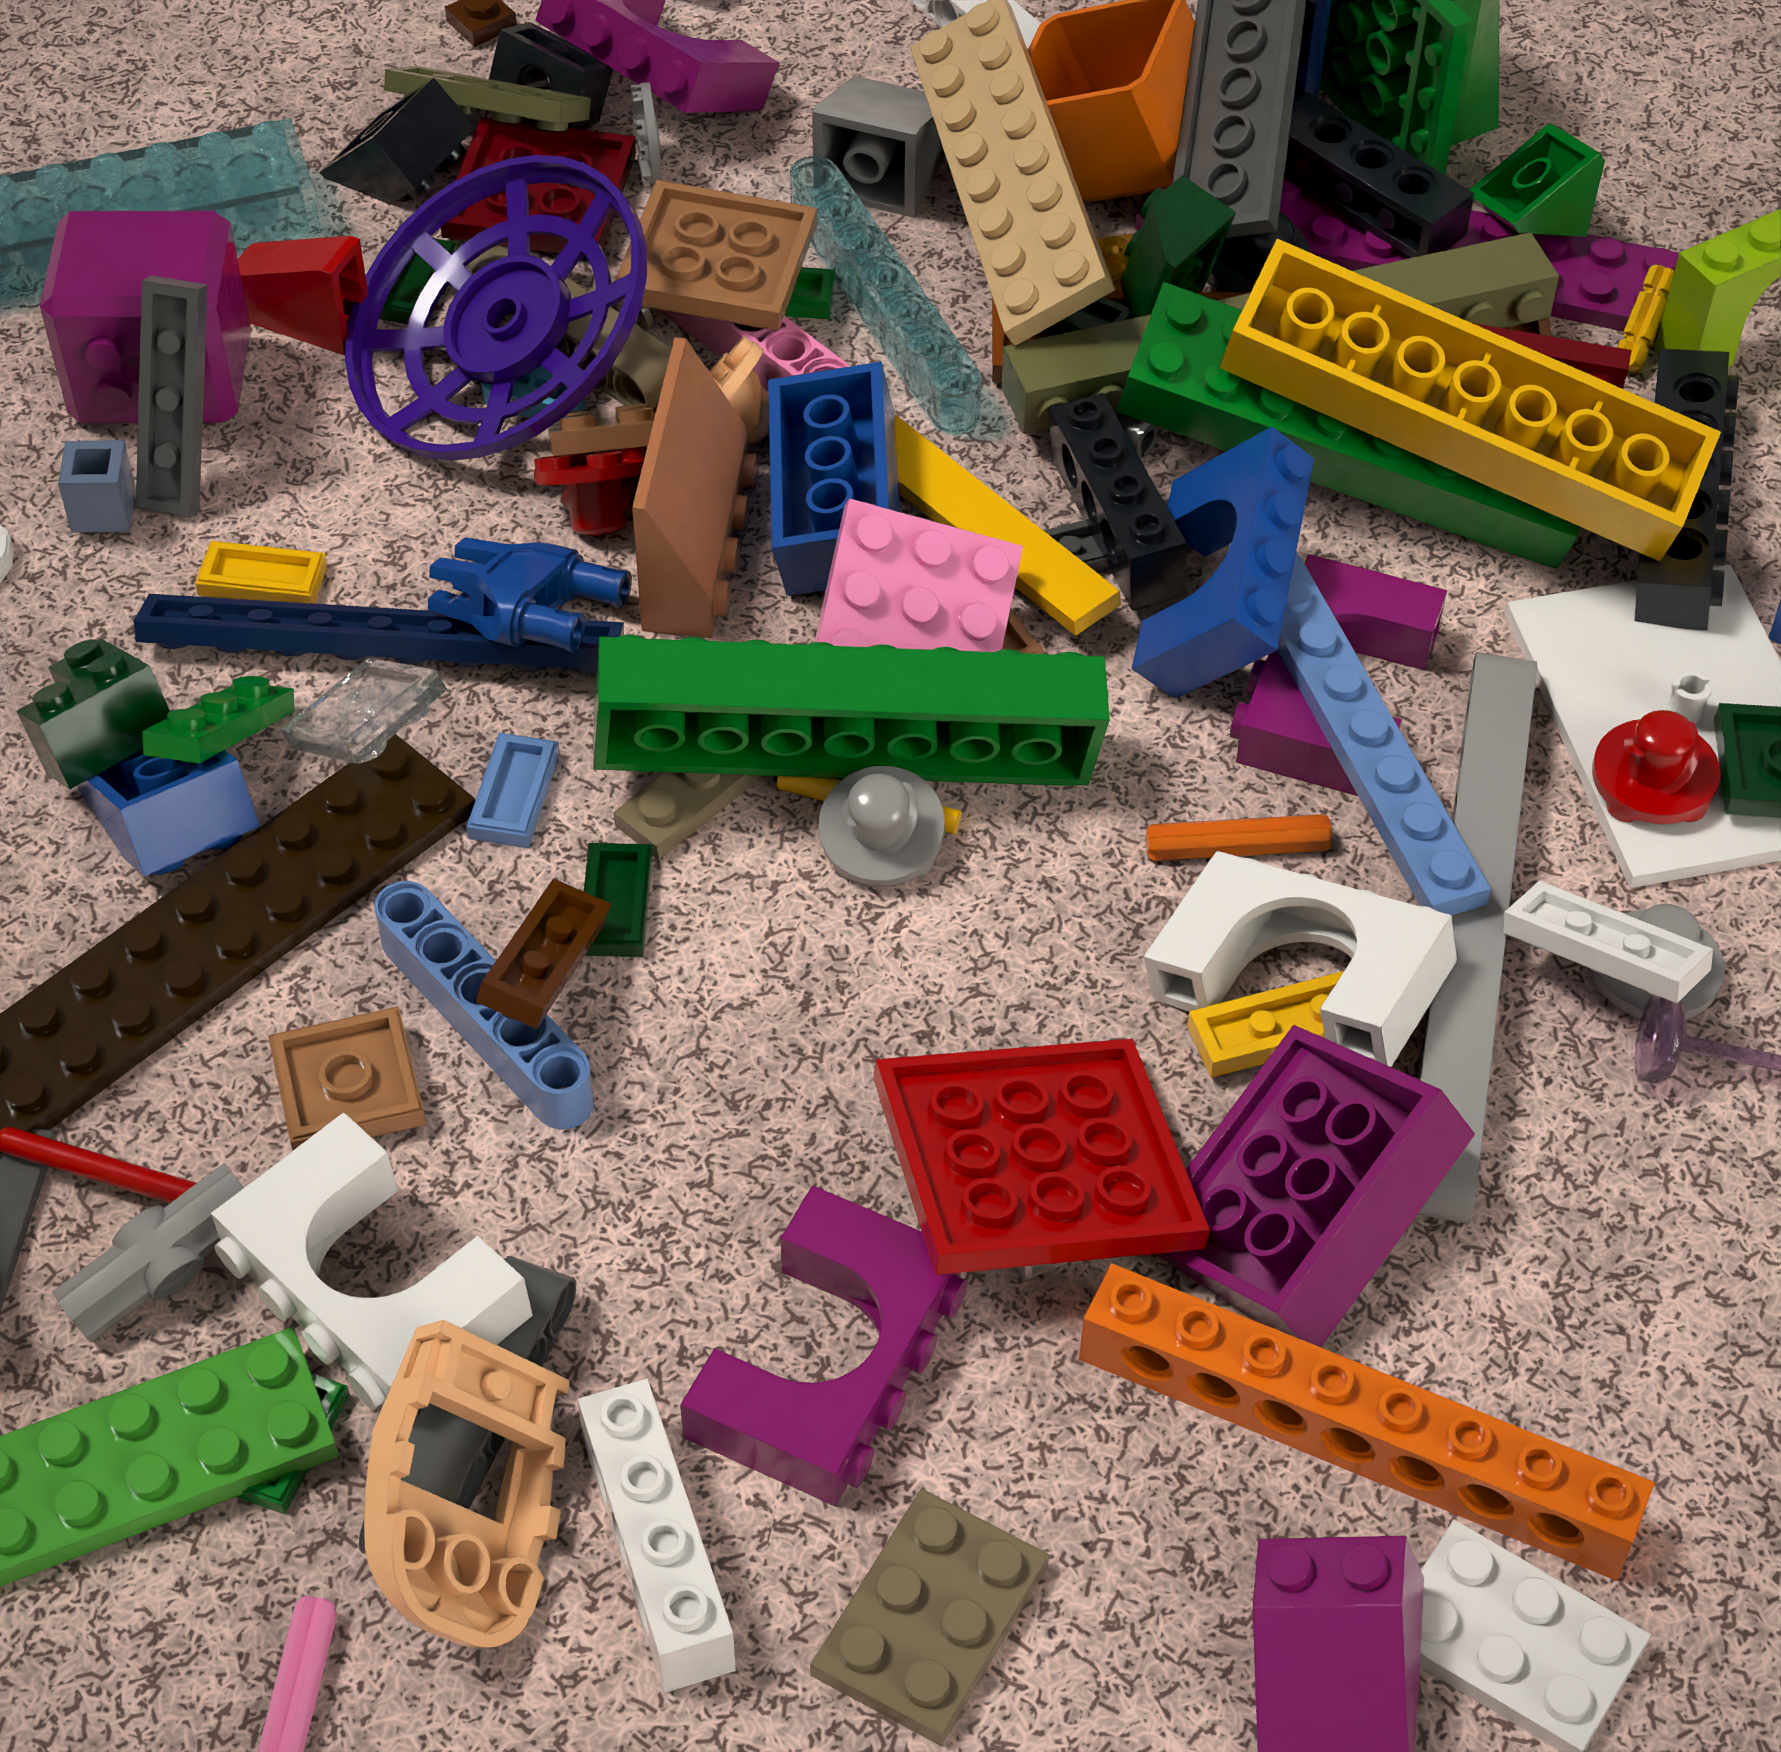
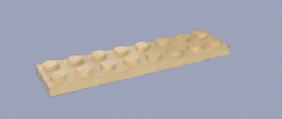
M988 0L980 3L966 14L939 30L930 32L922 40L910 46L1004 333L1013 345L1020 344L1115 291L1018 22L1008 0Z

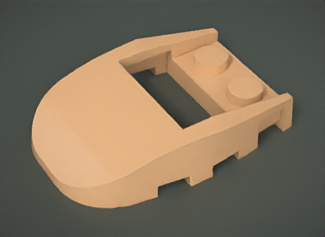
M440 1320L416 1328L374 1425L365 1489V1551L370 1571L387 1600L414 1625L462 1646L496 1647L508 1643L526 1627L528 1619L536 1607L544 1581V1576L537 1567L543 1542L556 1540L561 1510L550 1506L553 1471L564 1469L566 1438L552 1432L551 1425L555 1397L569 1395L570 1380L446 1320ZM431 1403L513 1441L501 1483L495 1520L401 1480V1478L410 1474L415 1445L408 1441L418 1409L428 1407V1404Z

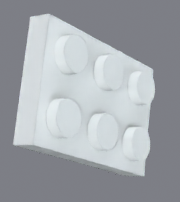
M1454 1519L1421 1569L1424 1576L1420 1667L1558 1751L1584 1752L1646 1648L1651 1634Z

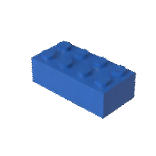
M882 361L768 380L772 551L786 596L826 590L844 506L849 499L900 512L894 408Z

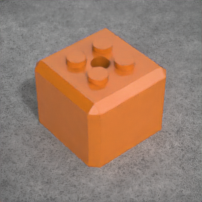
M1123 0L1057 13L1039 25L1028 48V53L1083 203L1149 193L1158 187L1165 190L1173 183L1195 25L1186 0Z

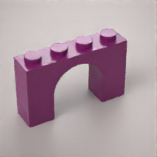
M666 0L541 1L535 20L537 23L635 83L650 82L653 94L684 113L760 111L765 106L780 62L743 40L697 39L658 27L657 25Z
M1307 555L1304 565L1355 653L1425 671L1440 629L1447 590L1323 557ZM1278 651L1268 654L1266 661L1262 659L1256 660L1247 686V694H1251L1252 698L1249 704L1238 703L1230 729V737L1239 739L1236 763L1358 796ZM1393 717L1400 729L1402 719Z
M812 1185L780 1238L782 1273L837 1296L859 1308L870 1319L878 1333L879 1339L875 1348L866 1360L851 1372L832 1380L814 1383L797 1382L779 1377L714 1348L681 1402L680 1410L684 1439L836 1507L848 1485L858 1488L864 1481L874 1457L875 1450L873 1447H870L880 1427L889 1431L895 1425L906 1399V1391L902 1389L911 1371L921 1374L926 1369L937 1343V1335L933 1332L942 1316L952 1319L956 1315L964 1299L968 1280L962 1278L961 1273L935 1275L922 1231Z

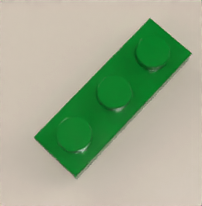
M261 676L236 678L232 681V686L220 692L204 694L200 697V702L187 709L171 711L167 714V719L142 731L144 756L200 764L294 713V689L271 686L270 680Z

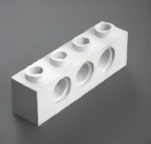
M648 1379L579 1398L578 1406L583 1441L663 1692L667 1693L736 1671L733 1631Z

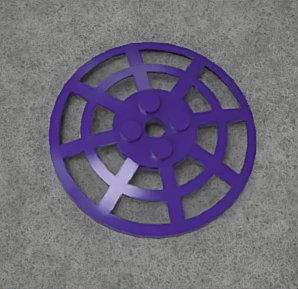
M532 155L506 159L479 168L452 182L425 201L400 225L380 250L366 274L368 296L362 303L354 302L349 319L345 348L348 383L359 410L370 424L384 437L405 451L424 458L454 461L481 458L508 450L539 435L572 411L592 392L613 366L631 334L642 305L647 280V246L642 224L629 200L606 175L586 163L562 156ZM568 184L588 190L596 195L579 225L558 216H529L527 185ZM506 190L507 221L498 223L478 233L452 254L431 237L446 222L467 207L493 194ZM611 208L621 217L631 240V272L611 283L607 258L601 246L594 239ZM530 235H553L568 240V243L550 266L544 260L530 255ZM508 241V256L485 265L474 274L466 268L470 262L487 250ZM417 253L436 272L429 279L418 297L409 318L407 329H377L379 316L390 290L406 264ZM586 254L593 269L596 289L571 299L565 280L582 256ZM451 284L458 292L447 310L444 326L427 328L437 302L445 289ZM624 300L616 323L608 338L589 366L582 370L580 366L587 359L599 339L609 307ZM516 311L512 320L499 328L501 320L508 313ZM592 314L583 339L573 355L568 358L557 347L566 333L569 322ZM446 348L449 357L457 367L433 387L425 369L424 350ZM373 351H404L406 374L413 391L419 397L392 416H389L383 409L376 391L372 368ZM540 365L553 375L546 383L530 394L510 402L515 380L526 376ZM473 379L478 382L492 384L487 408L462 407L448 401ZM563 385L568 388L554 402L528 420L500 433L505 419L517 416L537 406ZM432 412L458 423L481 424L473 442L446 445L420 441L409 435L405 430Z

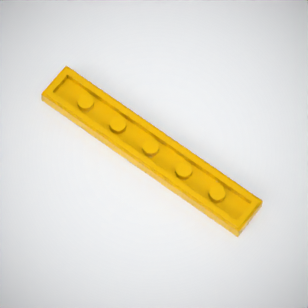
M894 415L898 491L901 496L934 522L1023 546L1015 588L1075 636L1121 606L1120 590L899 416Z

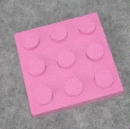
M849 499L843 510L815 642H826L834 646L871 647L886 644L903 649L932 650L938 647H952L959 651L996 652L1002 650L1023 546Z

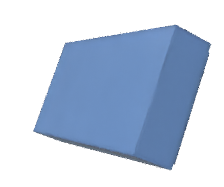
M506 733L498 734L466 826L468 839L529 848L560 755L558 741Z

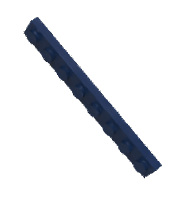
M148 594L133 620L135 642L156 643L157 646L164 649H179L191 645L215 647L217 650L226 653H237L247 649L273 650L279 655L290 657L300 656L305 653L334 654L343 660H358L366 656L394 658L396 661L405 664H415L425 660L453 661L462 667L502 664L513 665L515 668L523 671H537L545 667L573 669L585 675H595L597 672L599 637H618L624 635V622L585 620L586 626L580 647L575 649L573 653L563 648L527 640L526 643L520 644L517 647L493 642L486 639L472 624L429 610Z

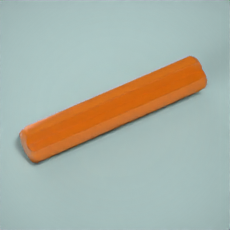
M1325 814L1151 824L1147 827L1145 844L1148 858L1152 861L1212 858L1216 851L1234 856L1327 851L1331 847L1332 827L1329 817Z

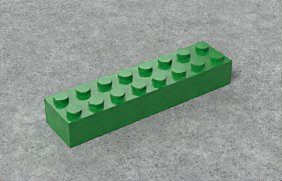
M1163 282L1129 371L1117 412L1225 451L1232 449L1270 427H1274L1314 458L1311 482L1538 564L1558 569L1576 540L1580 526L1220 369L1219 367L1229 339L1242 310Z
M638 635L599 637L594 698L593 770L845 778L864 768L893 766L911 771L925 781L1057 786L1089 785L1110 721L1105 656H1084L1077 652L1032 654L1021 653L1012 649H1003L996 652L959 651L952 647H938L932 650L903 649L886 644L871 647L834 646L826 642H813L807 645L774 644L759 639L745 642L707 641L699 637H687L681 640L645 639Z

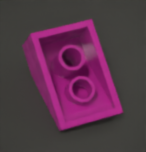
M1406 1536L1258 1539L1252 1607L1258 1752H1415L1424 1576Z

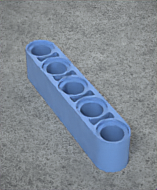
M398 881L386 886L379 892L375 900V913L382 949L386 956L542 1123L559 1130L572 1129L583 1124L590 1117L594 1108L589 1060L584 1052L547 1014L536 1029L520 1021L509 1019L500 1012L476 1002L481 983L496 960L426 887L417 882ZM568 1086L565 1089H555L557 1087Z

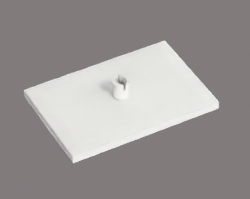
M1731 564L1713 567V570L1725 571L1722 607H1709L1707 630L1680 629L1634 621L1637 580L1510 601L1506 604L1504 614L1525 659L1537 661L1536 684L1630 888L1781 861V817L1726 814L1721 774L1716 795L1708 806L1704 817L1695 822L1683 821L1673 824H1653L1638 820L1624 822L1614 818L1606 808L1607 802L1598 792L1592 776V763L1600 740L1616 726L1641 719L1652 711L1669 710L1679 713L1689 721H1692L1698 730V735L1712 747L1718 758L1713 719L1719 703L1781 707V661Z

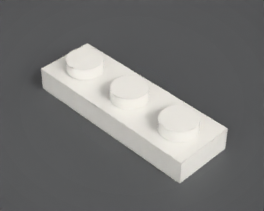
M1538 881L1504 912L1503 933L1530 943L1538 949L1547 950L1589 967L1595 972L1606 974L1641 988L1654 996L1663 997L1675 1003H1678L1711 971L1712 948L1542 881Z

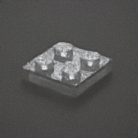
M367 658L280 730L291 749L356 764L363 763L381 754L386 748V741L404 726L414 724L424 718L431 709L430 704L444 694L447 688L437 670Z

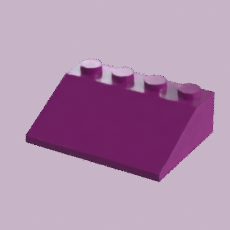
M1293 1025L1186 1168L1210 1229L1206 1248L1159 1253L1157 1255L1252 1320L1322 1347L1467 1147L1475 1133L1441 1089Z

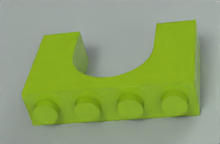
M1781 209L1679 252L1654 350L1656 354L1659 355L1660 349L1729 352L1728 367L1733 365L1749 312L1763 292L1781 276Z

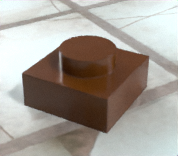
M458 0L445 6L446 21L474 47L498 37L501 29L517 25L516 13L502 0Z

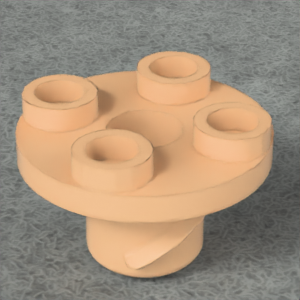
M743 336L729 354L727 352L723 354L709 373L747 427L749 445H754L762 441L769 434V392L761 386L759 377L753 370L764 349L755 341L751 342Z

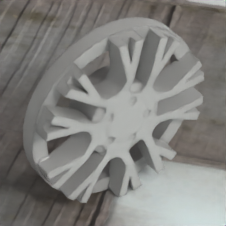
M650 82L631 85L632 111L637 135L636 145L643 185H655L656 180H662L659 157L661 149Z

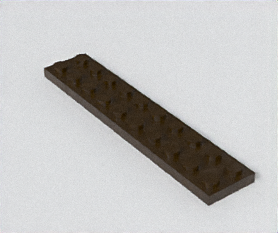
M392 731L0 1013V1130L5 1127H14L31 1133L35 1129L50 1130L470 818L475 798Z

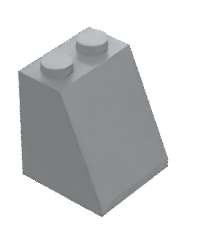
M854 76L819 102L812 111L813 194L915 218L945 157L925 92Z

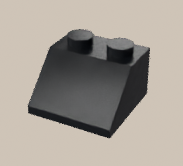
M433 77L380 112L319 173L327 180L389 205L406 194L413 201L436 182L431 173L438 166L441 170H444L463 155L466 149L461 142L476 127Z

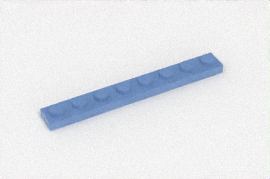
M1296 551L1277 649L1279 655L1419 906L1430 907L1438 912L1454 915L1488 905L1491 887Z

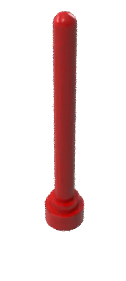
M5 1127L0 1130V1151L2 1153L167 1203L173 1202L197 1184V1182L14 1127Z

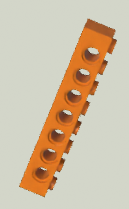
M1112 1263L1083 1318L1079 1360L1615 1581L1619 1579L1655 1482Z

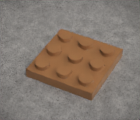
M656 180L640 218L647 246V280L641 307L779 331L817 226V208ZM631 242L614 281L631 272Z

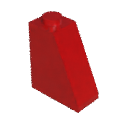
M337 236L251 243L238 258L250 324L345 356L346 332L354 302H364L368 296L360 239L353 236Z

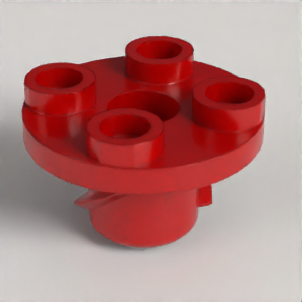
M647 446L612 450V452L596 454L595 452L535 458V484L566 485L561 493V503L570 511L571 527L575 532L588 536H599L616 532L623 528L627 522L625 509L629 505L631 497L629 485L623 478L641 474Z
M1669 710L1652 711L1641 719L1625 722L1610 730L1600 740L1592 763L1593 781L1598 792L1607 802L1606 808L1614 818L1624 822L1638 820L1653 824H1673L1683 821H1698L1704 817L1708 806L1716 795L1721 774L1720 764L1714 750L1698 735L1695 724L1683 715Z

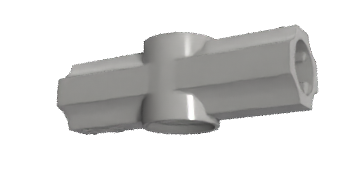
M223 1163L166 1207L161 1205L153 1206L130 1219L115 1234L112 1239L113 1247L83 1267L65 1283H62L61 1286L52 1292L73 1323L86 1339L92 1343L151 1297L157 1300L173 1294L200 1272L204 1265V1257L215 1250L214 1245L221 1241L211 1213L244 1187L227 1165Z

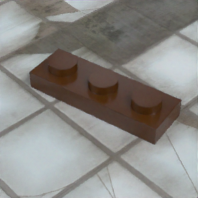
M553 878L483 979L476 1002L500 1012L509 1019L520 1021L537 1029L602 930L612 904Z

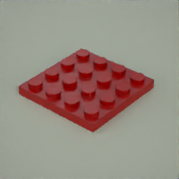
M1133 1038L876 1059L873 1080L935 1275L1206 1248L1210 1231Z

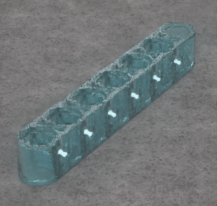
M809 156L797 160L790 169V203L817 208V226L810 245L826 269H835L836 284L932 426L944 434L956 436L967 434L974 430L979 424L982 377L978 368L838 167L831 160L819 156Z

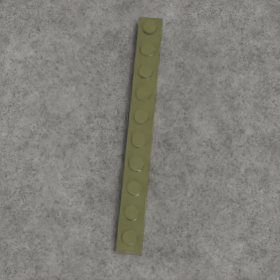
M1531 232L1353 271L1470 323L1499 328L1550 318L1559 278L1558 273ZM1251 293L1216 301L1243 310ZM1151 315L1026 341L1016 346L1013 344L1003 346L1002 390L1023 434L1050 429V407L1100 393L1105 394L1114 413H1118L1117 408L1129 371Z

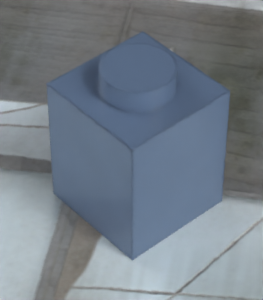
M65 441L58 485L71 533L130 532L136 486L125 441Z

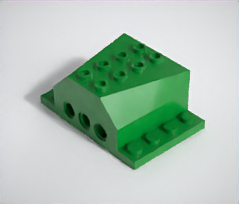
M1331 0L1320 89L1345 115L1445 175L1449 163L1450 146L1499 128L1500 0Z

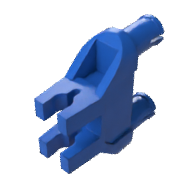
M465 537L455 545L454 557L471 560L475 563L440 557L430 565L429 578L448 581L453 585L454 590L463 593L453 594L438 589L428 597V610L470 623L486 639L493 642L517 647L520 644L526 643L527 640L563 648L574 653L575 649L580 647L584 637L585 616L582 613H571L556 608L563 606L577 596L610 604L621 609L622 605L626 604L630 595L632 575L628 570H618L584 562L583 556L576 549L542 542L504 544Z

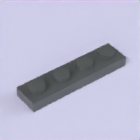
M150 275L142 280L136 508L191 518L200 508L208 284Z

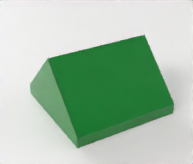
M1549 122L1469 190L1474 193L1473 202L1518 233L1531 232L1532 234L1587 237L1605 160L1598 151Z

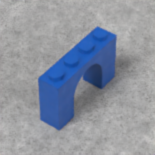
M1274 427L1264 430L1173 480L1167 508L1186 544L1204 557L1226 547L1229 543H1231V546L1214 574L1196 592L1184 600L1142 620L1131 669L1171 697L1179 698L1278 649L1314 458Z

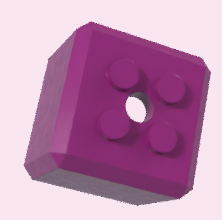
M69 211L57 224L40 303V310L67 413L79 423H138L142 280L150 275L208 284L203 423H225L238 413L251 332L231 222L215 211Z

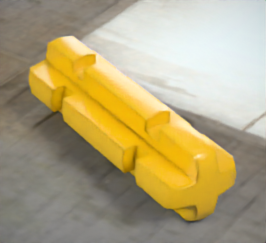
M1652 265L1649 268L1643 282L1644 291L1639 292L1623 331L1625 339L1619 341L1617 348L1632 350L1628 372L1639 373L1642 371L1648 357L1647 352L1649 349L1647 347L1653 345L1662 322L1667 303L1666 299H1668L1674 270L1661 265Z

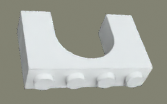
M1220 851L1215 852L1144 955L1153 999L1166 1005L1192 1011L1221 1003L1245 966L1255 957L1269 949L1294 942H1316L1340 949L1352 959L1320 1008L1325 1039L1389 1067H1392L1457 961L1452 917L1449 914L1438 912L1430 907L1416 906L1383 897L1368 890L1354 889L1319 879L1310 874L1292 872L1263 864L1255 859L1241 858Z
M343 1112L211 1213L221 1240L214 1245V1248L221 1261L234 1276L241 1279L248 1274L260 1285L258 1287L260 1297L278 1319L286 1321L289 1317H292L304 1328L302 1331L304 1340L323 1363L329 1365L336 1360L349 1372L347 1380L354 1392L368 1407L375 1409L380 1404L383 1406L417 1327L446 1320L497 1345L531 1318L533 1314L524 1278L478 1235L421 1281L406 1290L389 1296L359 1298L345 1295L333 1290L318 1278L321 1263L332 1244L347 1230L398 1192L387 1151Z

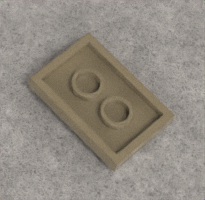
M921 1488L810 1664L811 1676L942 1746L1047 1569L1049 1554Z

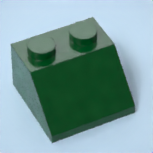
M1184 175L1180 176L1167 189L1163 190L1158 187L1150 194L1140 211V216L1144 218L1142 227L1133 235L1125 248L1124 255L1129 259L1121 276L1120 283L1125 304L1130 312V319L1152 314L1163 282L1200 294L1206 285L1235 218V211Z

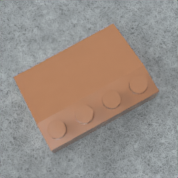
M674 337L632 507L642 631L713 638L717 616H728L731 582L725 581L727 573H737L740 538H735L736 530L746 531L750 499L744 493L745 488L755 489L759 458L758 454H749L747 427L686 338Z

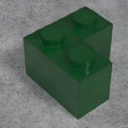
M103 639L85 640L68 648L64 653V659L48 667L55 683L37 691L32 697L33 702L16 711L46 774L70 790L142 750V731L167 719V714L171 712L150 665Z

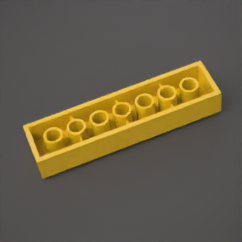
M1280 239L1276 240L1238 318L1219 367L1657 561H1661L1681 531L1721 434L1720 431Z

